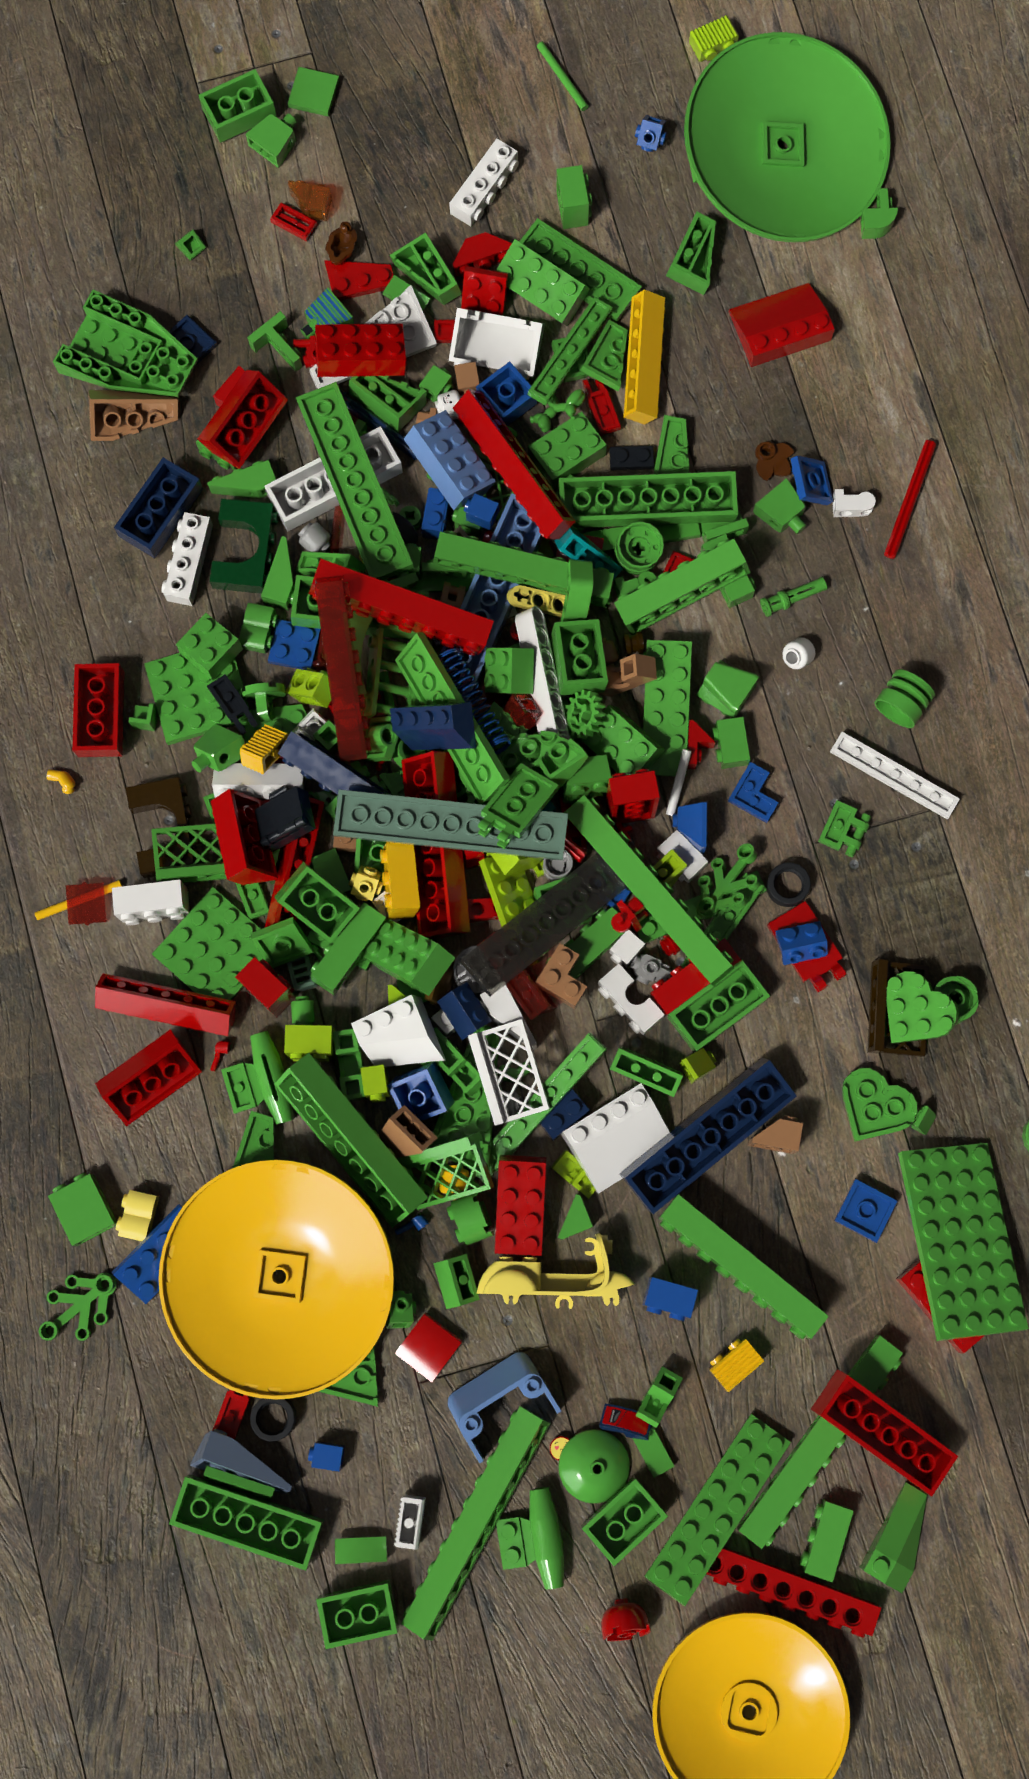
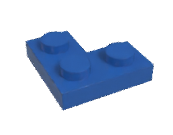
M750 762L729 797L728 802L767 823L779 803L759 792L770 772Z

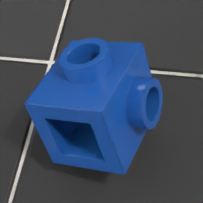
M646 115L642 119L641 125L638 124L635 137L638 140L636 145L641 146L642 150L648 152L657 151L660 145H664L667 132H664L666 120Z

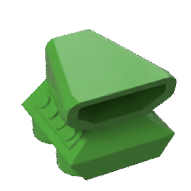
M719 660V662L714 663L704 678L703 684L696 696L700 697L704 703L719 709L723 715L735 718L755 689L759 676L755 673L729 666Z

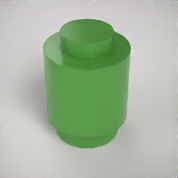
M309 996L295 997V1001L291 1002L292 1024L313 1025L315 1022L314 1000H309Z

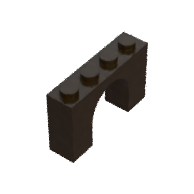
M179 777L125 787L128 807L133 814L163 809L175 815L177 827L190 826L189 818L192 817L190 805H186L185 796H188L186 783H182ZM186 832L178 839L188 846L195 837L191 833ZM175 841L168 851L178 857L185 848ZM192 846L191 849L198 853L197 847ZM153 849L136 852L139 871L143 878L156 876ZM187 852L181 859L186 865H192L197 860L190 852ZM165 853L159 859L160 867H168L175 860Z

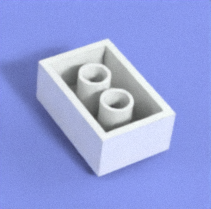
M181 880L112 888L114 915L120 921L126 923V925H137L142 920L155 923L167 917H171V920L184 919V915H188L190 912L188 888Z

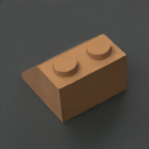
M784 1116V1118L777 1120L750 1139L747 1146L794 1154L799 1151L803 1123L797 1122L798 1118Z

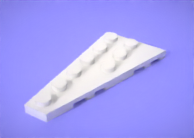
M411 285L400 296L394 298L382 311H379L364 323L403 324L406 358L433 348L437 344ZM316 364L309 371L317 389L334 382L339 384L353 377H317Z

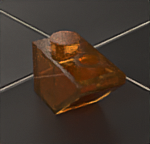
M289 180L290 195L303 214L312 219L327 221L332 202L330 188L322 184L312 185L301 180Z

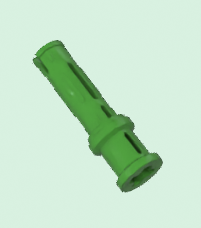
M820 577L787 592L778 591L777 595L767 599L761 598L760 605L765 616L770 617L772 613L778 610H787L790 604L827 590V585L824 578ZM812 588L811 590L806 591V592L801 593V594L798 595V593L803 592V591H805V590H807V589Z

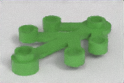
M743 844L738 848L737 856L739 860L725 878L726 863L723 859L715 858L711 862L716 883V890L712 895L710 893V889L713 886L711 878L708 875H703L698 879L702 898L697 903V913L701 918H712L717 914L718 910L733 905L736 908L744 907L747 899L741 892H737L729 898H721L724 894L747 887L749 890H756L760 886L759 879L753 874L735 881L744 867L756 860L757 852L751 844Z
M101 1273L95 1279L79 1278L77 1275L67 1276L65 1285L69 1289H76L79 1286L93 1288L86 1295L61 1293L58 1290L49 1291L47 1301L50 1304L61 1302L74 1305L53 1322L47 1321L42 1323L39 1327L40 1337L47 1341L54 1340L59 1335V1329L80 1312L79 1326L75 1336L80 1341L88 1340L91 1336V1331L88 1328L91 1302L98 1296V1312L94 1315V1322L97 1325L107 1324L109 1321V1314L107 1313L108 1297L117 1288L116 1278L110 1273ZM72 1277L77 1281L75 1286L69 1284V1280ZM104 1280H107L109 1282V1287L107 1289H104L102 1287V1282ZM53 1293L58 1295V1299L55 1302L51 1300ZM101 1313L105 1315V1321L102 1323L98 1321V1316ZM49 1326H52L54 1328V1333L52 1335L47 1334V1328ZM82 1329H85L87 1332L85 1338H81L79 1335Z

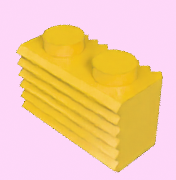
M264 724V727L261 730H257L248 743H244L241 746L240 756L242 765L264 774L279 759L280 755L278 752L286 741L288 733Z
M737 1338L728 1346L729 1352L724 1356L718 1354L710 1361L712 1366L709 1368V1371L727 1392L731 1391L764 1362L747 1339L740 1341Z

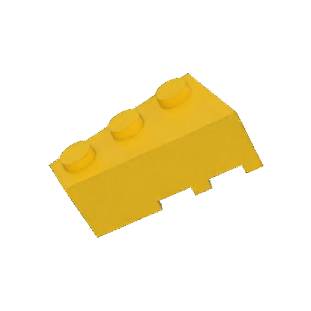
M386 842L383 850H380L381 863H384L382 881L385 886L387 920L414 918L420 909L414 845Z

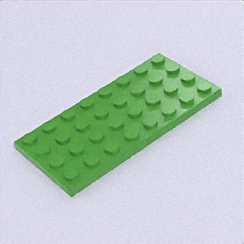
M980 1143L899 1152L902 1176L937 1341L1029 1329L988 1144Z

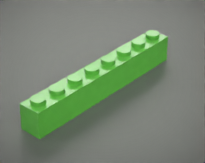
M452 531L440 532L433 564L566 595L568 562L563 558H548L539 552H523L521 548H507L493 541L486 543L479 541L478 538L473 536L465 538L458 536L457 533ZM593 568L591 602L606 605L609 599L614 573L609 572L606 568Z

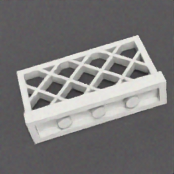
M524 1019L468 1035L494 1125H500L551 1109ZM519 1025L522 1035L519 1041L516 1042L507 1037L512 1027ZM494 1033L502 1037L496 1049L488 1045L486 1035ZM505 1040L516 1045L510 1057L500 1052ZM519 1047L528 1053L525 1065L514 1059ZM497 1054L508 1059L503 1071L495 1068L494 1060ZM512 1062L522 1067L517 1079L506 1074ZM526 1070L534 1074L535 1081L532 1087L521 1082ZM504 1076L515 1082L510 1094L501 1088L500 1084ZM518 1085L530 1090L524 1102L513 1096ZM533 1092L541 1096L543 1106L534 1108L527 1104ZM511 1099L522 1105L518 1114L512 1116L509 1115L507 1108ZM525 1107H527L528 1109H530V1110H528V1111L523 1112V1110L525 1109Z

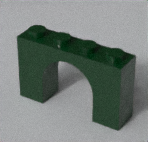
M221 499L218 517L221 527L249 530L259 538V545L256 553L247 561L240 563L212 561L209 582L213 589L262 594L268 577V566H272L273 553H270L271 545H275L276 533L273 532L274 525L278 524L279 517L273 503Z

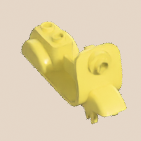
M598 1233L595 1234L596 1240L594 1238L585 1239V1242H592L594 1244V1249L592 1251H585V1255L592 1256L595 1254L597 1263L596 1273H541V1262H537L536 1257H522V1262H513V1257H499V1261H494L483 1273L476 1294H501L506 1304L509 1303V1296L511 1295L513 1296V1304L518 1302L520 1295H560L555 1301L556 1308H560V1301L566 1299L569 1302V1309H572L573 1301L570 1296H602L606 1306L610 1304V1298H613V1304L617 1306L619 1304L617 1289L636 1284L623 1273L609 1271L607 1257L608 1254H612V1240H608V1235Z

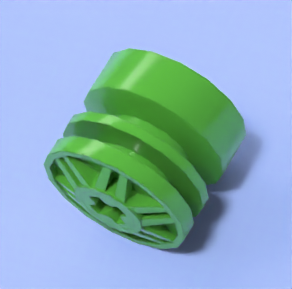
M631 523L623 529L615 543L614 557L616 563L625 572L633 575H640L645 571H650L662 555L664 547L662 535L650 523ZM636 546L641 551L640 555H636V551H632Z
M899 669L894 672L892 679L887 683L888 688H884L874 704L879 712L892 722L902 727L913 728L922 715L921 710L928 707L935 693L931 686L923 679L909 671Z

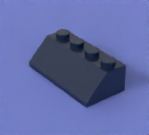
M471 702L420 704L390 708L392 731L411 750L476 748Z

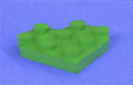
M905 971L889 979L886 1002L891 1043L940 1038L948 1035L954 1028L959 1018L956 1002L942 992L933 991L931 983L923 975Z
M860 1068L851 1072L843 1081L842 1097L854 1142L901 1131L909 1127L914 1121L918 1111L917 1102L913 1094L898 1085H888L885 1077L881 1076L877 1071L871 1070V1068Z

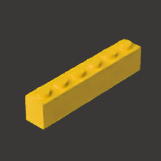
M645 289L634 295L631 300L624 418L644 425L656 419L659 413L658 399L662 370L661 355L663 352L662 338L665 314V297Z

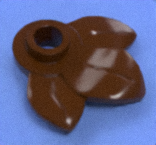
M771 442L760 443L755 450V456L758 460L756 470L759 476L765 481H768L772 474L780 477L789 476L791 468L787 458L794 453V450L785 443L775 445ZM768 451L770 455L764 456L762 452Z

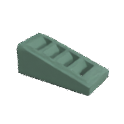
M309 954L287 962L296 993L318 987L310 976L312 974L310 972L312 965ZM305 959V963L297 966H293L292 964L293 962ZM307 967L308 971L300 974H295L296 970H300ZM309 976V980L298 983L297 979Z

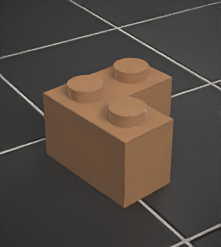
M559 943L536 980L538 988L573 1009H576L587 991L586 985L569 976L579 960V954Z

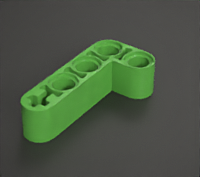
M569 559L567 570L568 585L560 622L586 620L593 590L592 561Z

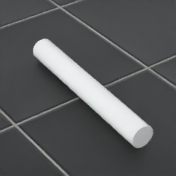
M687 749L682 751L666 814L673 816L676 812L692 751Z

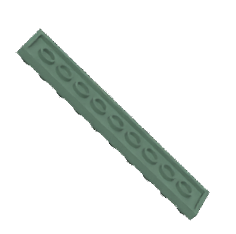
M339 790L333 836L563 861L568 814L541 811L521 838L513 836L507 848L503 849L497 845L499 841L497 836L501 832L500 830L492 827L491 832L486 838L478 834L480 830L478 824L484 819L481 816V811L486 805Z

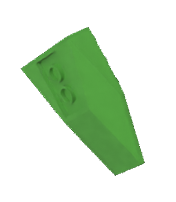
M92 290L83 306L86 317L70 346L62 344L53 360L58 373L112 390L179 397L198 359L151 315Z

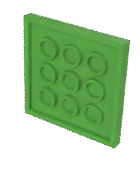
M180 653L144 663L167 745L204 735L214 724L224 728L235 725L231 723L207 688V685L214 681ZM234 658L215 680L226 674L241 696V688L244 689L236 659ZM244 700L245 703L247 704V706H248L249 709H250L248 700ZM245 715L238 719L240 723L248 721Z
M214 887L209 890L152 953L157 960L195 993L227 1000H233L244 988L235 976L254 957L258 961L262 958L266 961L251 939V933L260 930V928Z

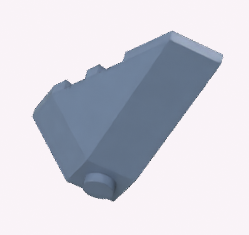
M218 1429L205 1434L190 1466L204 1471L206 1466L239 1477L254 1480L255 1482L275 1488L274 1492L281 1494L291 1491L292 1488L289 1483L236 1440L228 1437L225 1431Z

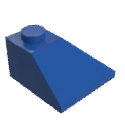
M707 802L680 806L677 809V814L672 816V827H676V830L702 855H704L706 849Z

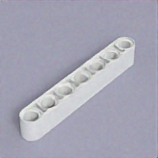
M534 606L518 613L515 616V624L520 648H534L533 694H530L538 734L541 731H551L569 740L570 736L559 692L545 617L542 610Z

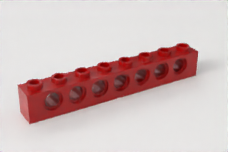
M725 1547L722 1548L717 1556L720 1559L719 1566L715 1569H709L706 1575L714 1577L713 1582L723 1586H727V1583L736 1585L735 1590L747 1595L750 1594V1591L759 1594L758 1598L768 1603H772L773 1600L782 1603L781 1607L793 1612L796 1611V1608L803 1610L806 1617L817 1621L819 1617L827 1619L828 1625L838 1629H842V1626L851 1628L850 1633L865 1638L866 1634L873 1636L881 1611V1607L878 1604ZM732 1566H742L743 1571L739 1577H732L730 1575ZM759 1573L764 1574V1584L761 1586L754 1585V1576ZM781 1582H786L788 1584L787 1592L782 1595L776 1592L777 1585ZM803 1591L811 1593V1599L807 1603L799 1601V1595ZM828 1599L833 1600V1609L829 1612L823 1611V1602ZM850 1608L857 1610V1616L853 1620H847L845 1617L846 1611Z

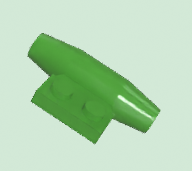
M268 1031L250 1036L253 1064L240 1063L221 1069L233 1112L237 1114L255 1108L265 1100L276 1125L294 1120L292 1105L274 1085L285 1073L281 1057Z
M549 1487L531 1489L529 1495V1519L516 1516L499 1519L496 1523L503 1570L526 1567L536 1560L544 1588L546 1590L560 1588L564 1586V1552L558 1515Z

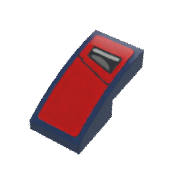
M605 1403L599 1424L602 1430L621 1432L629 1438L649 1441L652 1425L635 1416L636 1410Z

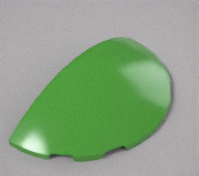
M541 731L540 734L532 735L527 733L515 735L510 738L512 741L510 746L497 755L509 776L522 763L558 784L559 788L578 771L588 758L585 751L570 738L568 740L560 737L557 733L551 731ZM508 741L498 744L493 750L496 751L502 748ZM467 786V803L479 804L469 786Z

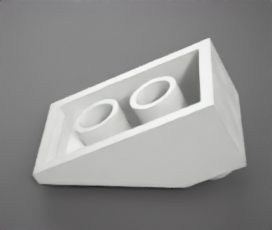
M505 982L480 994V1003L496 1025L501 1026L524 1019ZM525 1022L532 1049L535 1050L537 1049V1043ZM519 1025L512 1027L509 1031V1034L517 1040L522 1035Z

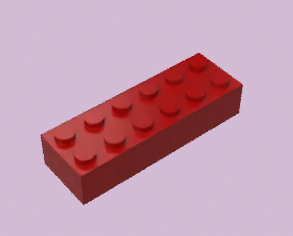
M838 1369L811 1408L820 1417L930 1496L934 1495L958 1458V1455L849 1375Z

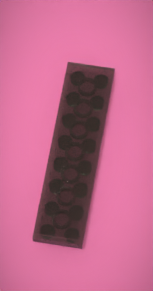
M597 852L463 957L460 963L487 995L491 997L622 893L627 886Z

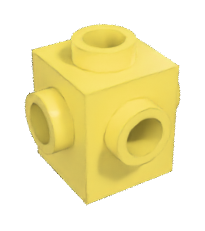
M360 866L358 873L353 872L349 883L350 886H353L351 894L355 895L359 900L372 901L374 895H379L383 886V882L380 881L382 872L372 867Z

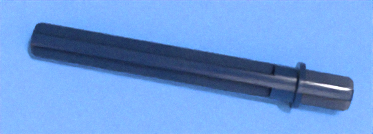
M340 390L348 411L352 415L366 422L367 426L373 430L381 426L390 443L413 460H417V457L405 442L403 435L352 399L347 391L343 392Z

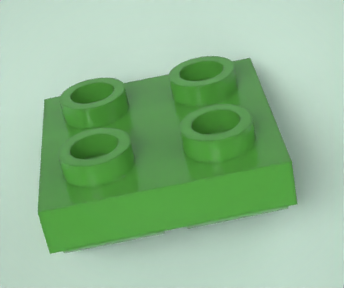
M391 716L371 718L368 726H361L355 730L354 742L361 748L359 760L363 762L391 761L395 754V746L398 740V736L392 731Z

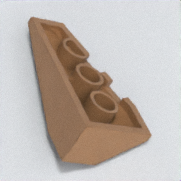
M88 390L91 441H114L124 435L131 433L133 435L139 433L140 430L150 427L155 428L178 420V398L113 390Z

